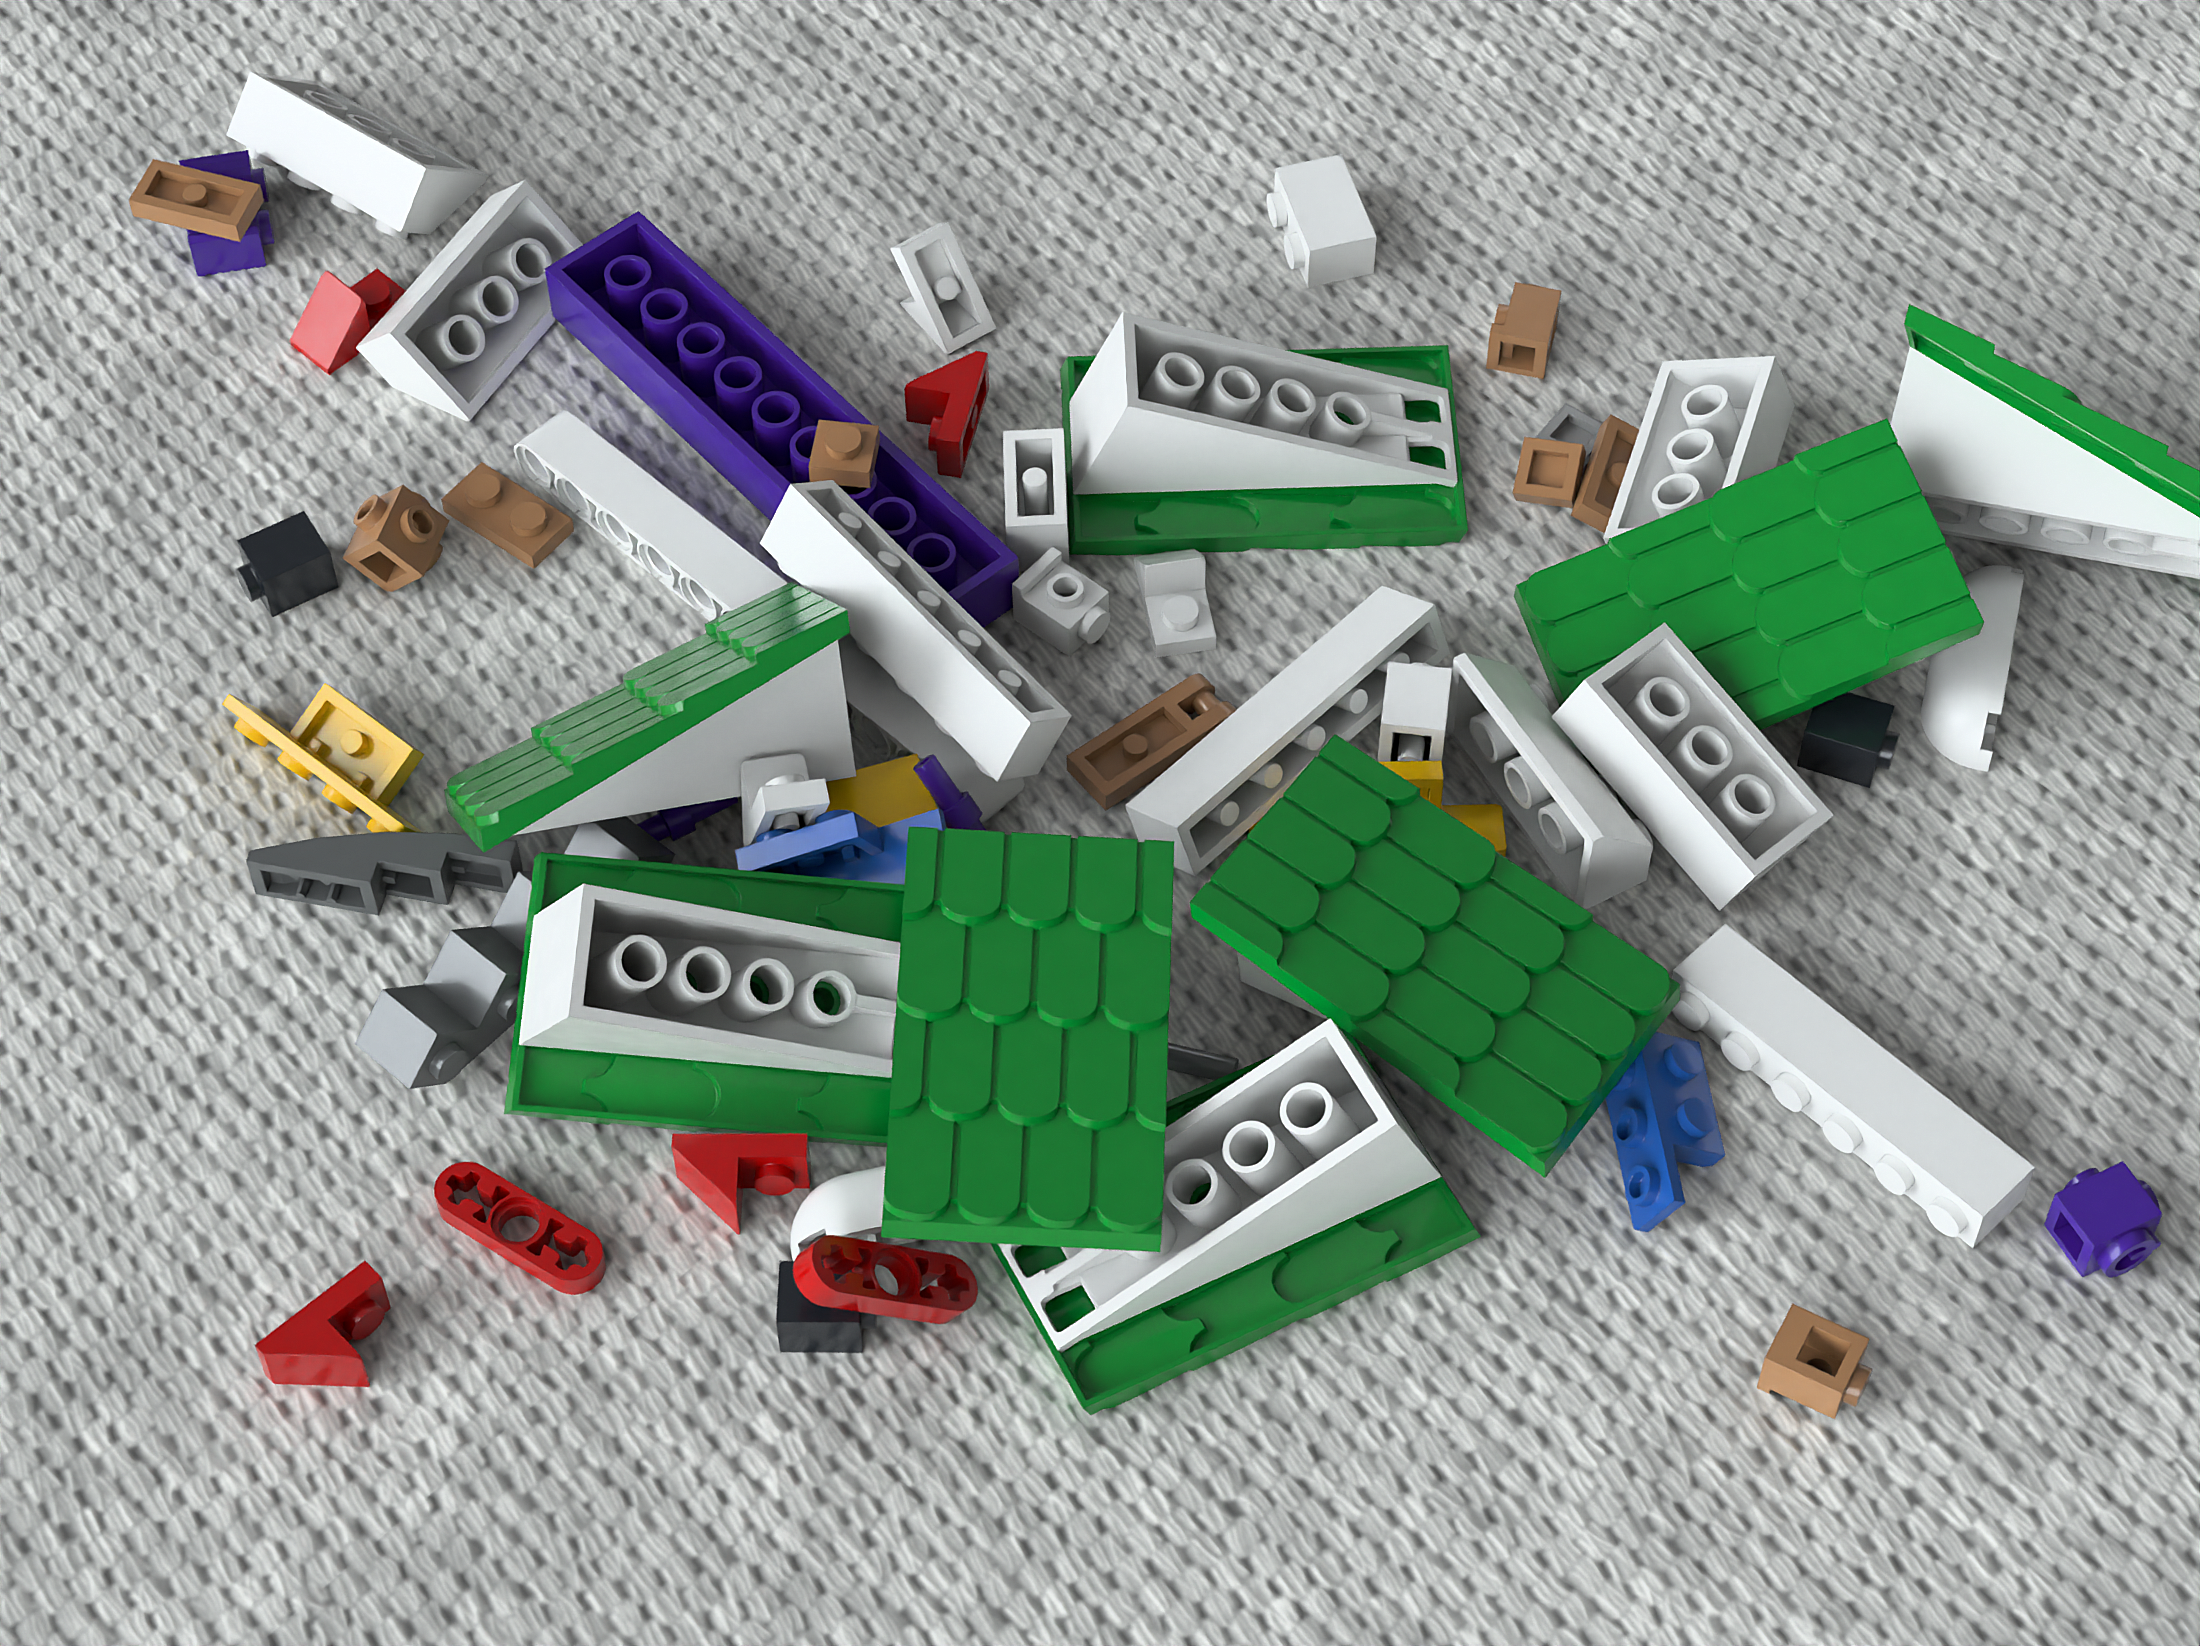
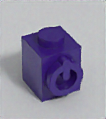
M2121 1161L2101 1172L2097 1168H2090L2072 1178L2063 1190L2055 1193L2044 1226L2082 1278L2099 1269L2110 1278L2132 1270L2161 1245V1242L2155 1235V1231L2163 1213L2160 1211L2157 1197L2151 1187L2146 1182L2137 1180L2124 1161Z

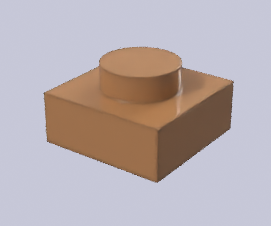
M818 420L809 462L810 482L833 480L837 485L871 488L880 444L879 425Z
M1524 437L1513 488L1515 500L1573 508L1578 495L1586 457L1584 445Z

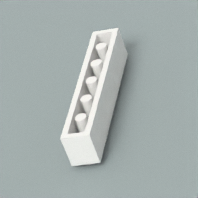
M833 480L790 484L760 542L778 561L779 568L789 577L796 579L811 593L813 592L825 598V600L827 599L848 610L850 634L855 638L858 648L865 654L873 657L895 679L896 686L905 694L913 697L934 718L936 726L946 735L953 737L975 759V764L981 772L994 778L997 782L1039 774L1072 715Z
M1385 586L1378 588L1125 805L1139 842H1144L1145 839L1174 841V867L1196 876L1259 821L1279 798L1284 796L1283 793L1314 757L1319 755L1320 750L1334 734L1349 742L1382 713L1388 662L1406 664L1420 662L1435 667L1450 654L1435 604Z
M1726 923L1673 970L1672 979L1680 984V1001L1672 1011L1682 1025L1693 1031H1703L1721 1046L1723 1054L1733 1066L1742 1071L1751 1070L1771 1086L1773 1094L1783 1106L1794 1112L1802 1111L1819 1124L1826 1138L1834 1147L1845 1153L1853 1152L1874 1169L1876 1177L1885 1188L1898 1195L1905 1193L1926 1210L1929 1220L1941 1233L1949 1237L1958 1236L1974 1248L2024 1199L2035 1166Z

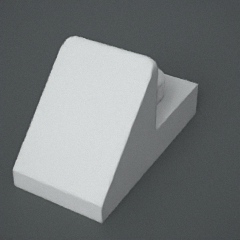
M948 222L938 223L890 248L912 294L911 297L900 302L901 306L945 354H950L996 329Z
M1193 548L1134 557L1135 570L1155 658L1216 649L1217 637L1205 590L1206 561L1204 555Z
M802 754L750 759L742 763L741 795L744 847L757 843V836L770 830L791 829L795 831L814 825L816 817L826 812L830 800L825 778L809 780L806 761Z

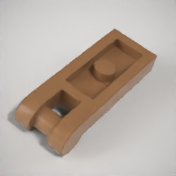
M1194 674L1066 756L1067 771L1106 811L1164 773L1237 709L1229 701L1221 702L1214 695L1215 687L1202 674ZM1186 712L1190 714L1196 712L1199 716L1192 720Z

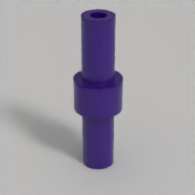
M934 754L925 757L914 766L913 770L940 807L939 809L943 811L946 828L987 831L979 820L983 814L967 791L962 793L959 791Z
M733 797L658 810L656 815L637 825L658 841L670 836L674 842L696 831V823L737 804L738 798Z

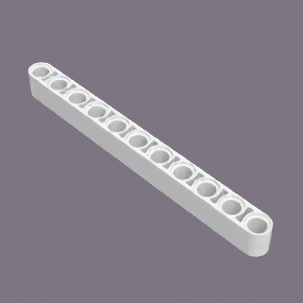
M562 410L514 446L516 459L527 476L574 513L579 509L580 512L576 515L614 545L620 542L621 544L617 547L655 578L662 575L663 577L659 579L660 582L697 611L703 608L705 611L701 614L709 621L788 584V582L570 412ZM850 633L838 639L851 734L868 747L872 744L877 746L878 748L874 752L886 762L913 754H918L921 761L925 757L934 754L961 793L967 791L983 814L979 820L982 824L1023 791L1025 786L1023 777L997 782L994 778L981 772L975 764V759L953 737L943 733L936 726L934 718L913 697L902 692L896 686L895 679L873 657L865 654L858 648L855 638Z

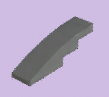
M377 832L320 837L250 850L246 859L257 895L378 916L386 895L448 905L455 884L508 893L517 873L523 871L518 842L516 840L506 839L483 853L468 835L457 833Z

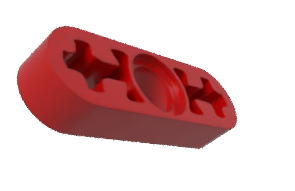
M459 1162L447 1167L438 1176L434 1186L438 1210L443 1220L452 1227L561 1293L570 1295L582 1294L596 1287L602 1280L606 1270L603 1247L597 1235L481 1164ZM474 1186H477L480 1201L491 1209L488 1219L486 1220L483 1206L471 1199L465 1198L457 1205L453 1192L457 1189L468 1192ZM528 1216L539 1223L537 1232L531 1238L524 1241H510L501 1234L503 1226L514 1217ZM552 1235L554 1236L556 1249L564 1254L575 1257L581 1250L584 1251L587 1265L582 1267L572 1264L566 1271L563 1270L559 1253L548 1246Z
M826 1235L801 1251L793 1264L794 1280L800 1292L812 1303L824 1307L933 1324H945L971 1308L976 1302L978 1295L977 1281L970 1267L960 1258L946 1253L838 1235ZM876 1265L884 1266L893 1274L898 1286L897 1295L886 1292L879 1285L875 1275ZM833 1273L843 1276L835 1281ZM937 1279L938 1286L928 1285Z

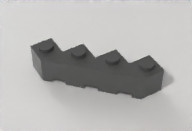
M626 816L579 824L564 853L669 864L672 863L676 855ZM533 871L517 873L491 926L450 931L423 985L382 989L355 1045L407 1088L414 1089L446 1084L515 1023Z

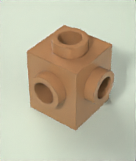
M401 485L380 497L376 494L372 495L360 506L354 516L353 523L357 528L344 553L343 559L385 591L393 592L423 577L434 566L443 550V546L439 542L449 520L430 506L425 497L411 491L405 485Z

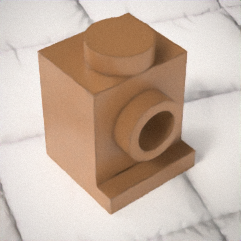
M1515 282L1510 304L1498 305L1495 321L1491 325L1486 368L1544 379L1557 329L1561 290Z
M1792 1303L1764 1358L1757 1388L1768 1394L1771 1390L1835 1419L1843 1402L1854 1407L1858 1405L1868 1384L1873 1369L1862 1365L1869 1338Z

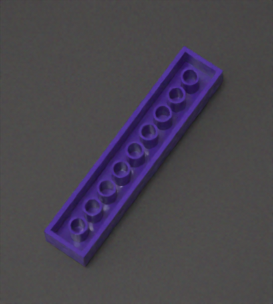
M639 211L545 268L552 316L770 521H772L790 484L810 482L809 462L818 420L873 425ZM879 430L880 444L871 488L838 486L982 628L986 627L1013 608L1012 584L1019 578V557Z

